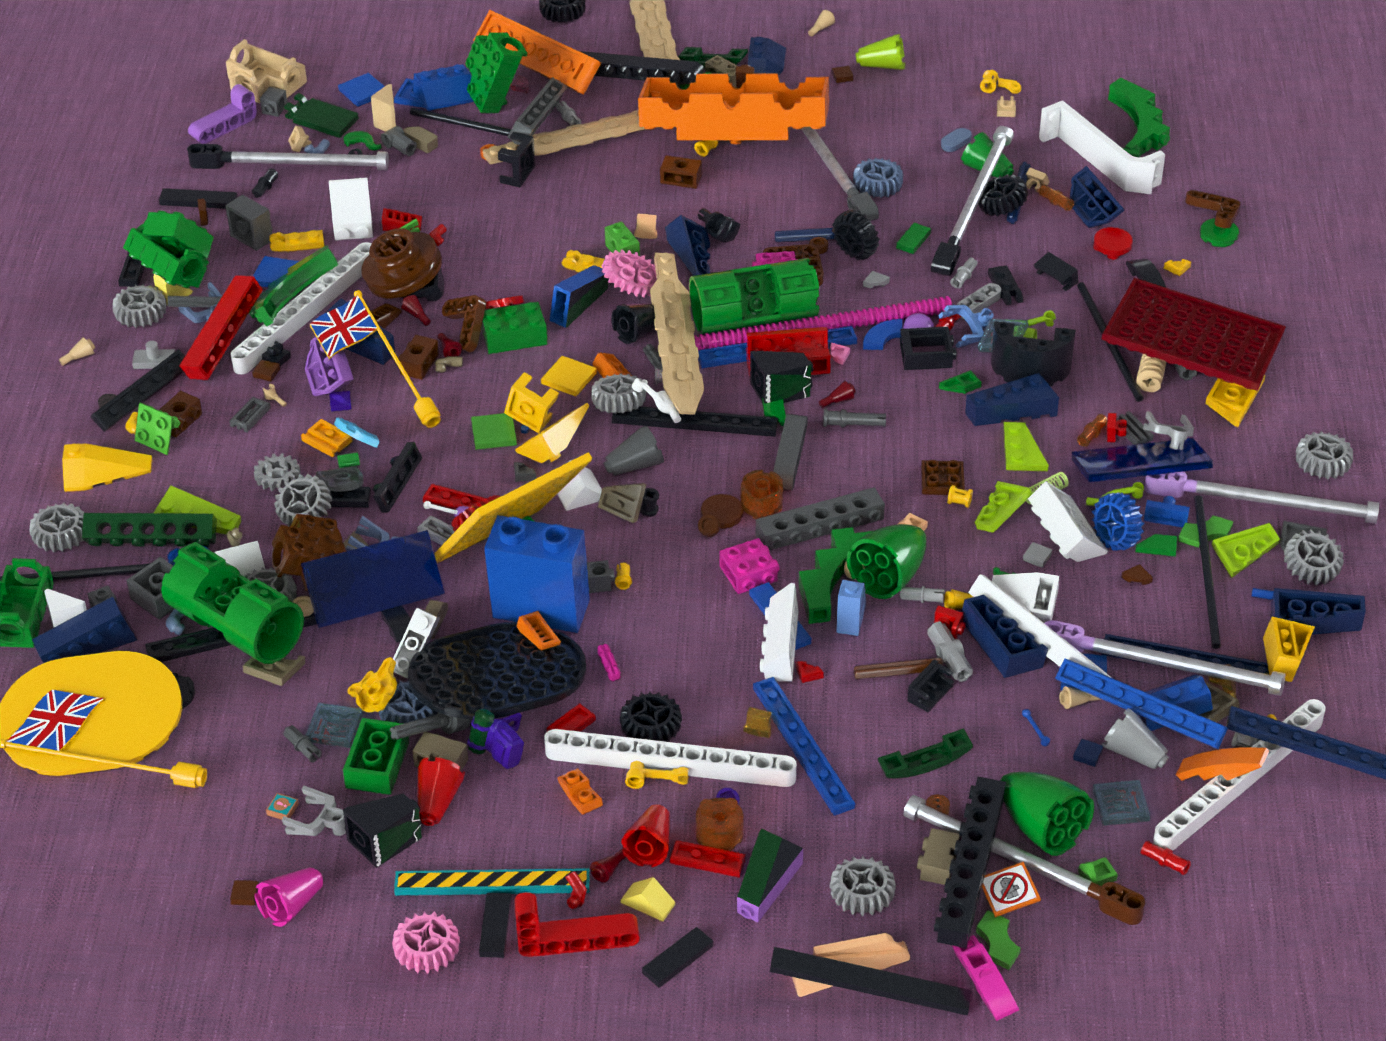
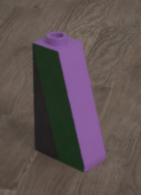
M761 829L737 896V913L747 919L759 922L803 864V848Z

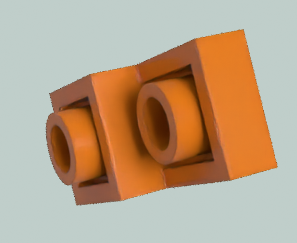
M578 768L558 777V782L582 815L603 806L602 798L590 787L589 779Z

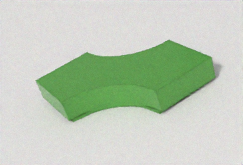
M1212 515L1206 521L1208 541L1229 535L1233 521ZM1185 522L1178 541L1199 548L1197 524Z
M987 910L976 927V933L987 942L989 947L988 954L993 962L1009 970L1020 954L1021 947L1013 943L1008 936L1007 930L1010 920L1002 916L995 917L993 912Z

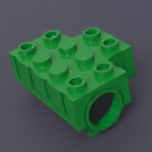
M489 32L488 36L476 35L469 56L466 59L465 65L472 74L467 91L481 113H499L502 105H507L508 101L505 97L521 58L528 55L522 43L510 37L508 33ZM506 43L513 45L518 51L505 48Z
M146 220L138 228H131L123 249L130 252V257L141 260V265L152 268L155 275L164 277L165 282L172 286L179 284L185 288H190V286L199 288L209 263L206 258H202L203 253L201 251L186 249L183 256H176L142 234Z
M13 558V565H6L0 581V647L34 648L35 645L32 639L38 636L41 627L40 623L46 611L47 600L44 591L46 589L52 590L54 585L50 566H42L36 559ZM24 566L37 571L40 577L35 579L25 578L16 569Z

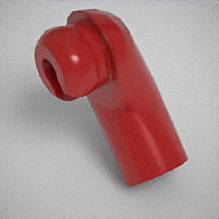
M443 224L437 226L430 233L437 246L444 242L441 236L447 229Z
M576 871L565 877L573 889L571 896L567 899V905L571 909L580 908L584 904L587 891L586 886Z

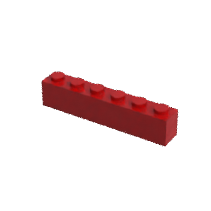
M235 275L179 365L189 379L208 380L263 291L254 276Z

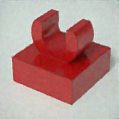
M1108 413L1107 442H1116V435L1120 437L1126 436L1127 420L1121 419L1117 421V413Z

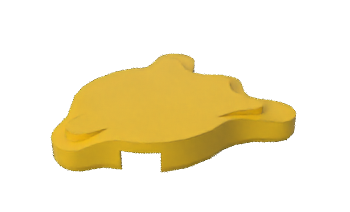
M386 658L376 673L373 671L367 672L360 682L354 683L348 688V694L356 698L357 705L364 712H379L383 710L393 697L397 689V680L393 674L396 661L393 658Z

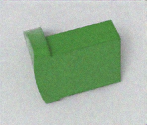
M1106 857L1093 862L1082 863L1078 867V873L1081 877L1100 886L1117 880L1118 874Z

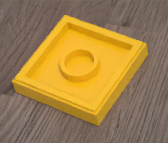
M561 356L541 378V384L576 397L597 374V368Z

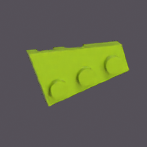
M997 481L995 492L991 493L988 497L990 500L988 505L983 506L975 521L977 529L992 533L996 531L1032 495L1029 487Z
M1267 523L1214 539L1211 546L1231 578H1233L1278 545L1280 538L1271 524Z

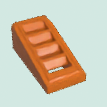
M539 611L519 616L516 627L540 650L560 645L561 641Z

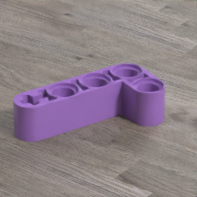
M241 84L235 85L230 93L232 103L193 122L188 128L189 135L201 144H206L252 121L257 114L254 93Z

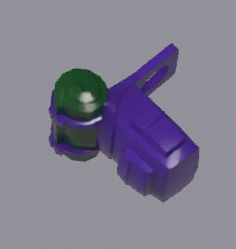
M487 709L477 710L471 722L472 728L467 740L468 750L478 755L484 754L487 750L492 754L493 759L506 769L519 765L524 742L515 731L519 729L522 715L516 713L506 718L494 719V714ZM511 721H514L512 726L508 725Z

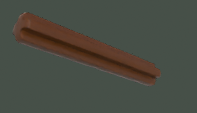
M941 658L858 665L854 667L855 679L921 673L934 659L941 665H943Z

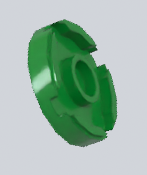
M1215 218L1208 219L1201 225L1200 237L1204 242L1212 243V246H1231L1238 239L1239 228L1234 223L1230 228H1220L1214 224Z

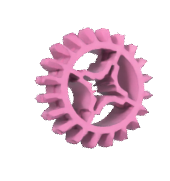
M424 911L421 916L414 913L413 919L406 917L404 923H399L398 930L394 931L392 942L396 959H399L401 966L406 965L408 971L415 968L417 974L421 970H425L428 974L430 969H435L438 972L439 966L447 968L448 961L454 962L455 955L458 954L460 943L458 929L456 926H453L451 919L446 920L444 914L437 917L435 911L431 915H427Z

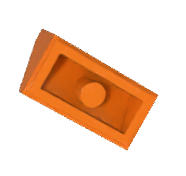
M598 352L592 363L593 367L597 368V371L603 378L606 375L630 374L614 354Z

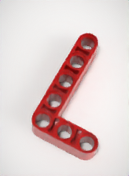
M520 893L514 899L519 953L525 957L630 947L636 945L640 940L637 917L631 913L539 922L537 898L533 893Z

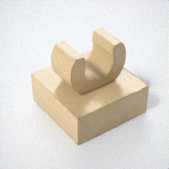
M1001 96L1000 100H997V116L1015 117L1016 101H1014V97L1011 96L1010 100H1004V96Z
M295 126L288 140L292 150L300 152L302 147L305 148V146L312 143V141L308 140L309 136L305 134L303 128Z
M1029 168L1027 172L1029 180L1026 182L1027 189H1030L1033 184H1036V192L1041 190V186L1046 188L1049 184L1047 174Z

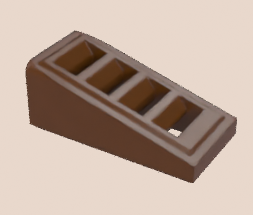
M385 303L371 310V313L378 325L385 329L402 313V309Z

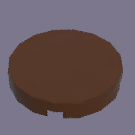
M713 495L702 503L701 517L707 514L714 515L720 522V529L730 528L741 521L743 505L741 501L731 495Z

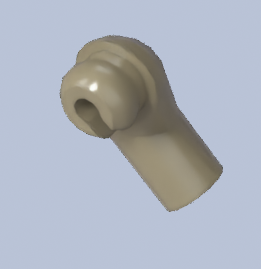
M449 356L437 359L434 364L436 365L435 371L443 373L446 371V367H462L463 357Z
M234 528L227 533L228 541L232 547L240 545L243 534L238 531V528Z

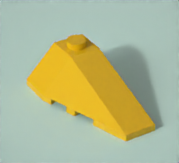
M585 403L571 411L535 437L524 442L515 451L540 463L548 459L550 462L555 461L561 457L560 452L567 448L588 410L589 404Z
M86 443L65 444L62 458L64 491L93 489L92 485L104 482L107 485L111 484L112 480L121 477L129 479L151 473L152 455Z

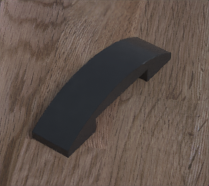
M1143 258L1126 261L1132 276L1137 275L1140 280L1167 288L1159 271L1150 260Z

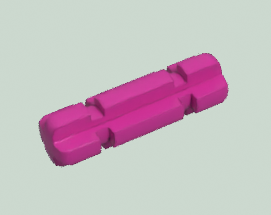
M599 645L597 653L602 658L601 662L608 673L609 680H619L621 672L617 667L612 652H610L609 645Z

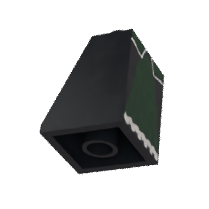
M750 351V384L761 402L762 398L764 403L782 399L786 403L810 397V390L813 387L811 379L813 364L804 353Z
M404 793L346 807L343 809L347 841L377 868L422 838V823L419 817L420 807L415 800H410Z

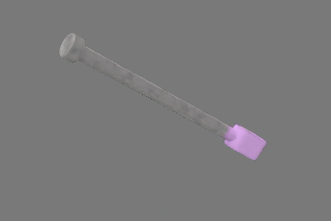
M1157 466L1150 467L1146 471L1144 489L1152 495L1179 498L1186 491L1363 517L1365 522L1376 524L1378 518L1379 502L1368 501L1367 505L1198 481L1187 479L1186 473L1182 470Z
M1054 620L1044 623L1081 653L1086 649L1268 688L1269 694L1281 696L1283 692L1285 673L1273 671L1271 675L1085 636L1084 629L1074 624Z

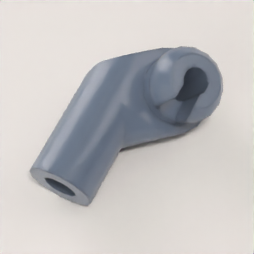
M323 139L315 148L312 144L305 146L304 151L306 153L324 154L330 143L328 140Z
M175 609L167 618L166 627L171 633L174 632L176 635H180L185 629V626L180 623L183 614Z

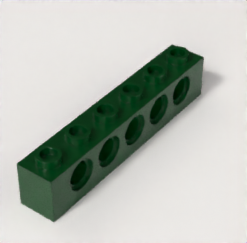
M84 513L82 539L90 546H101L102 543H110L111 546H123V543H132V546L141 547L145 546V543H153L154 546L164 547L166 543H170L178 547H185L188 544L197 542L202 546L208 547L209 544H216L217 518L214 514ZM106 526H111V531L108 534H102V530ZM128 526H133L132 532L125 535L124 529ZM150 526H154L153 533L146 535L145 530ZM171 526H175V532L171 535H167V529ZM196 526L197 532L193 535H188V530Z

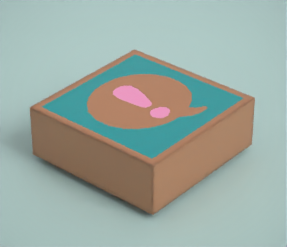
M276 793L267 807L266 813L268 816L281 820L283 816L291 818L299 805L298 799Z

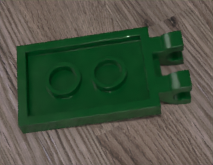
M300 93L294 96V100L299 101L296 105L288 102L284 106V109L289 110L285 114V118L293 119V123L341 138L359 119V114L314 98L307 100Z

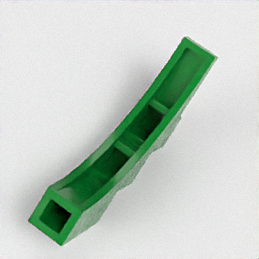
M1120 77L1110 84L1108 100L1123 109L1133 120L1137 129L1134 138L1125 148L1140 151V156L1151 148L1159 150L1167 145L1170 140V127L1162 124L1163 111L1155 107L1156 94Z
M324 246L289 267L287 274L268 284V289L260 294L250 310V316L252 318L256 317L260 323L264 322L266 327L274 323V318L286 303L313 281L339 265L329 246Z
M853 527L832 530V548L815 550L816 569L799 571V590L809 624L831 621L830 596L836 583L845 573L844 565L847 561L848 550L851 549L857 540L873 531L854 533Z

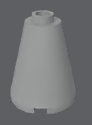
M1128 708L1124 712L1126 717L1123 720L1118 718L1104 738L1106 742L1102 743V746L1152 769L1162 768L1169 759L1167 756L1168 750L1137 714Z

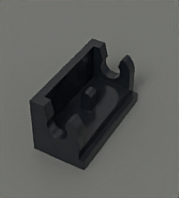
M1050 252L1046 253L1034 264V268L1039 269L1036 272L1037 274L1041 275L1045 272L1058 280L1064 286L1062 289L1065 291L1079 283L1078 269Z
M934 659L908 686L907 701L929 712L954 686V681L944 675L951 676L953 672Z

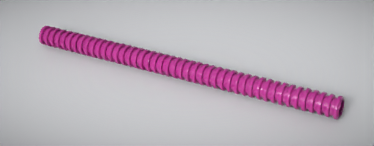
M945 296V298L939 297V299L933 298V300L927 299V301L923 299L921 302L917 300L915 303L911 301L909 304L904 302L903 305L898 303L897 306L892 304L891 307L886 305L885 308L880 306L879 308L874 307L873 309L868 308L867 310L862 309L861 311L856 310L849 313L846 311L843 314L840 312L837 315L833 313L831 316L827 314L825 317L821 315L819 318L814 316L813 319L808 317L807 320L802 318L801 321L796 319L795 322L790 320V322L784 321V323L778 322L777 324L772 323L771 325L766 324L765 326L760 325L753 328L750 326L747 329L743 327L741 330L737 328L735 331L731 329L729 332L724 330L723 333L718 331L717 334L711 332V335L705 333V336L699 334L698 337L694 335L695 345L698 350L747 343L746 333L817 327H827L828 330L848 326L856 328V326L874 325V323L879 324L880 322L893 319H902L903 321L904 318L906 319L915 313L925 314L926 316L939 315L945 311L944 309L947 305H952V301L949 296Z

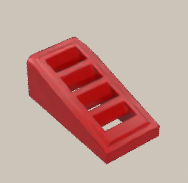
M383 208V231L401 228L414 219L418 220L419 225L416 227H419L421 231L422 216Z

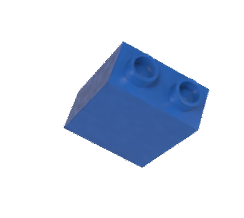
M497 515L484 547L493 618L518 622L519 616L539 611L551 629L578 633L590 601L584 530L564 527L558 524L552 525L523 520L518 517Z

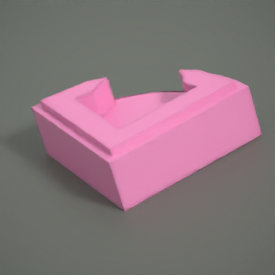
M831 343V358L836 363L843 365L850 354V348Z

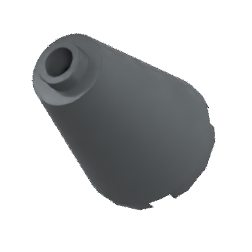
M643 426L605 457L606 462L603 464L609 474L613 473L616 476L659 465L664 462V457L661 449L658 450L657 441L647 426Z

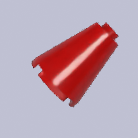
M438 757L435 758V761H428L429 758H424L418 766L417 804L420 807V821L425 826H434V824L440 823L465 776V772L460 771L458 764Z
M658 804L651 805L623 835L621 841L623 854L630 862L637 866L643 867L646 864L656 867L667 858L669 852L670 813L664 806Z

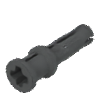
M824 408L823 427H827V425H840V427H846V425L885 427L886 413L847 412L845 409H841V411H828L827 408Z

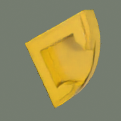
M1182 259V261L1169 260L1164 263V269L1178 276H1181L1191 267V261Z

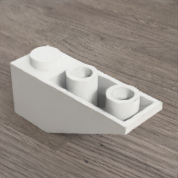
M416 608L393 657L396 661L394 673L408 679L410 661L416 652L423 650L425 645L429 643L440 620L439 617Z

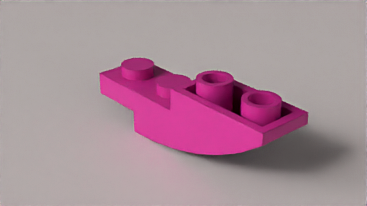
M975 935L969 937L967 948L952 946L956 956L974 982L977 992L996 1021L1019 1011L995 963Z

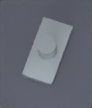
M148 341L145 344L146 350L134 351L133 369H153L173 354L175 349H158L156 341Z

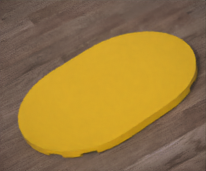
M113 651L56 659L31 669L16 680L8 689L0 703V740H8L23 725L37 703L51 690L104 698L105 701L90 714L78 734L62 751L137 763L154 750L160 749L169 740L168 737L174 728L177 727L181 718L182 695L178 682L172 672L160 661L142 653ZM12 747L4 749L16 764L43 775L61 776L124 767Z

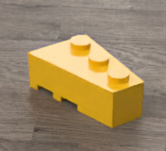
M1271 617L1263 636L1269 675L1273 671L1285 673V681H1293L1315 626Z

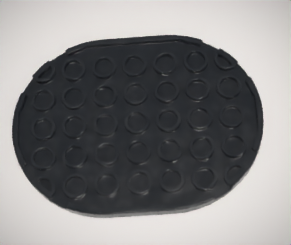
M504 622L447 635L426 644L425 648L420 652H416L410 661L408 683L412 693L420 702L439 713L462 719H473L477 710L487 709L494 714V718H500L550 705L570 696L583 683L586 674V658L580 646L562 632H554L561 641L560 645L540 650L516 627L517 622Z

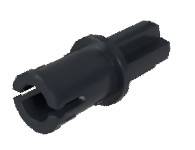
M269 169L263 177L258 179V184L253 188L252 194L258 198L266 190L271 189L272 183L278 178V172L274 169Z

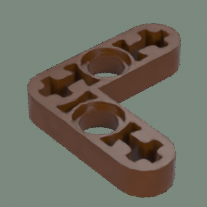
M1195 190L1187 191L1185 202L1189 205L1217 211L1214 224L1220 228H1230L1241 205L1240 201Z
M804 244L768 247L763 250V253L794 251L795 259L809 258L810 263L808 265H817L813 267L816 269L819 286L823 284L824 271L817 246Z
M477 295L449 299L442 307L443 316L450 319L464 318L459 343L462 346V350L469 353L473 352L478 345L486 307L485 299Z

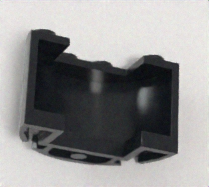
M994 321L991 365L997 375L1000 374L1004 377L1005 382L1008 383L1040 373L1049 386L1052 387L1055 382H1062L1069 375L1072 367L1076 330L1055 328L1054 341L1014 337L1015 323Z

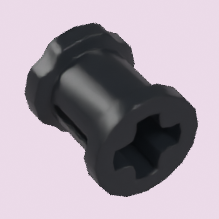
M645 488L640 508L642 515L650 517L657 514L659 510L657 505L659 492L656 489Z

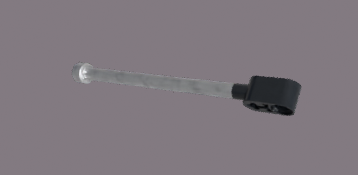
M999 126L993 135L994 144L948 242H941L934 255L931 272L946 276L952 275L960 257L961 246H959V243L1004 147L1008 146L1013 139L1014 133L1010 128Z
M192 144L187 148L189 164L192 168L219 169L224 166V162L377 166V170H388L389 163L388 152L378 151L377 155L223 151L222 146L218 144Z

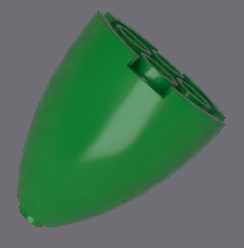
M906 524L886 526L866 534L857 540L847 553V567L852 579L864 583L865 593L874 598L888 599L893 597L909 583L919 569L926 551V534L921 528Z
M1010 772L1001 778L1000 781L1006 782L1003 803L1011 818L1034 844L1052 856L1064 854L1076 845L1074 841L1082 830H1088L1094 814V801L1084 790L1060 778L1037 772Z

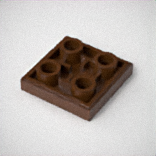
M921 460L922 494L948 495L952 485L958 489L965 490L964 461Z

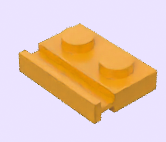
M320 419L311 426L306 434H301L303 442L332 458L336 452L342 451L353 442V438L323 419Z

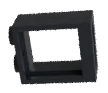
M948 327L900 329L899 345L904 370L952 368L953 360H956L957 355L956 348L952 347L954 346L953 334L950 335ZM943 345L944 351L913 353L912 347Z

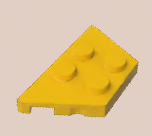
M1264 376V378H1263V380H1262V383H1261V385H1260L1258 391L1260 390V388H1261V386H1262V384H1263V382H1264V380H1265V376ZM1218 378L1206 397L1205 404L1231 424L1239 427L1258 391L1249 390L1244 386L1228 383Z

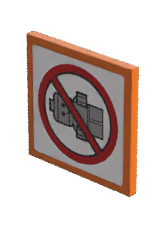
M1024 861L987 874L984 877L982 890L995 917L1041 901Z

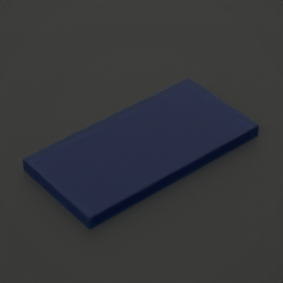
M1194 438L1184 440L1183 450H1179V447L1178 450L1170 448V440L1072 452V461L1088 482L1213 468V460Z
M428 530L301 563L318 628L445 594Z

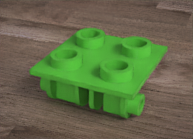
M140 402L135 441L168 455L171 429L178 428L180 421L175 416H170L162 410L154 409L152 406Z

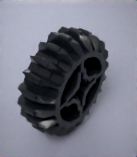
M539 0V10L542 17H545L546 20H552V22H573V19L577 20L583 16L586 8L585 0Z
M1006 174L1003 177L993 178V180L987 183L978 203L979 208L985 214L990 216L996 214L997 217L1001 214L1006 215V213H1012L1013 210H1018L1019 206H1023L1024 202L1027 201L1028 190L1026 183L1020 176L1015 175L1009 176Z
M852 209L844 211L836 217L832 224V232L835 234L833 238L837 240L836 244L841 247L845 255L849 254L851 258L855 257L856 260H864L877 251L879 247L878 241L880 240L877 236L879 232L875 230V225H872L871 219L868 220L866 218V214L862 215L860 211L856 212Z
M649 691L648 694L644 695L641 692L639 697L632 695V699L626 700L625 706H622L620 723L622 732L625 733L626 737L670 742L671 737H676L677 732L680 731L682 714L675 699H670L668 694L661 696L660 692L652 694Z

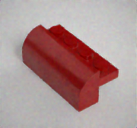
M827 327L746 333V358L749 377L750 351L804 353L813 364L811 375L831 374Z

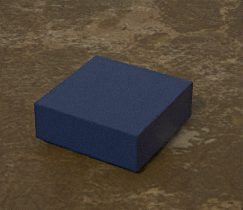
M1081 738L1073 755V760L1095 767L1103 752V746Z

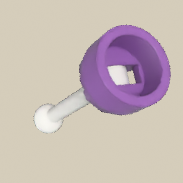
M425 501L423 504L425 509L432 508L454 514L455 517L469 508L467 506H459L456 510L431 504L430 501Z

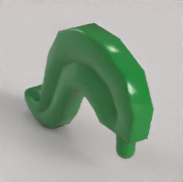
M364 131L350 132L343 137L344 144L347 147L350 144L362 142L368 149L373 151L382 148L381 144H375L373 137Z

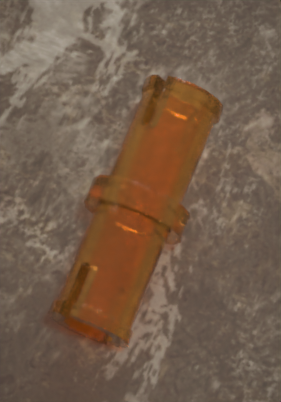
M1045 184L1040 187L1039 195L1050 200L1051 204L1059 205L1066 211H1070L1073 208L1074 201L1064 196L1061 191H1055Z
M1098 414L1092 422L1084 427V431L1077 438L1079 445L1086 447L1093 438H1097L1100 435L1102 428L1108 423L1106 416Z

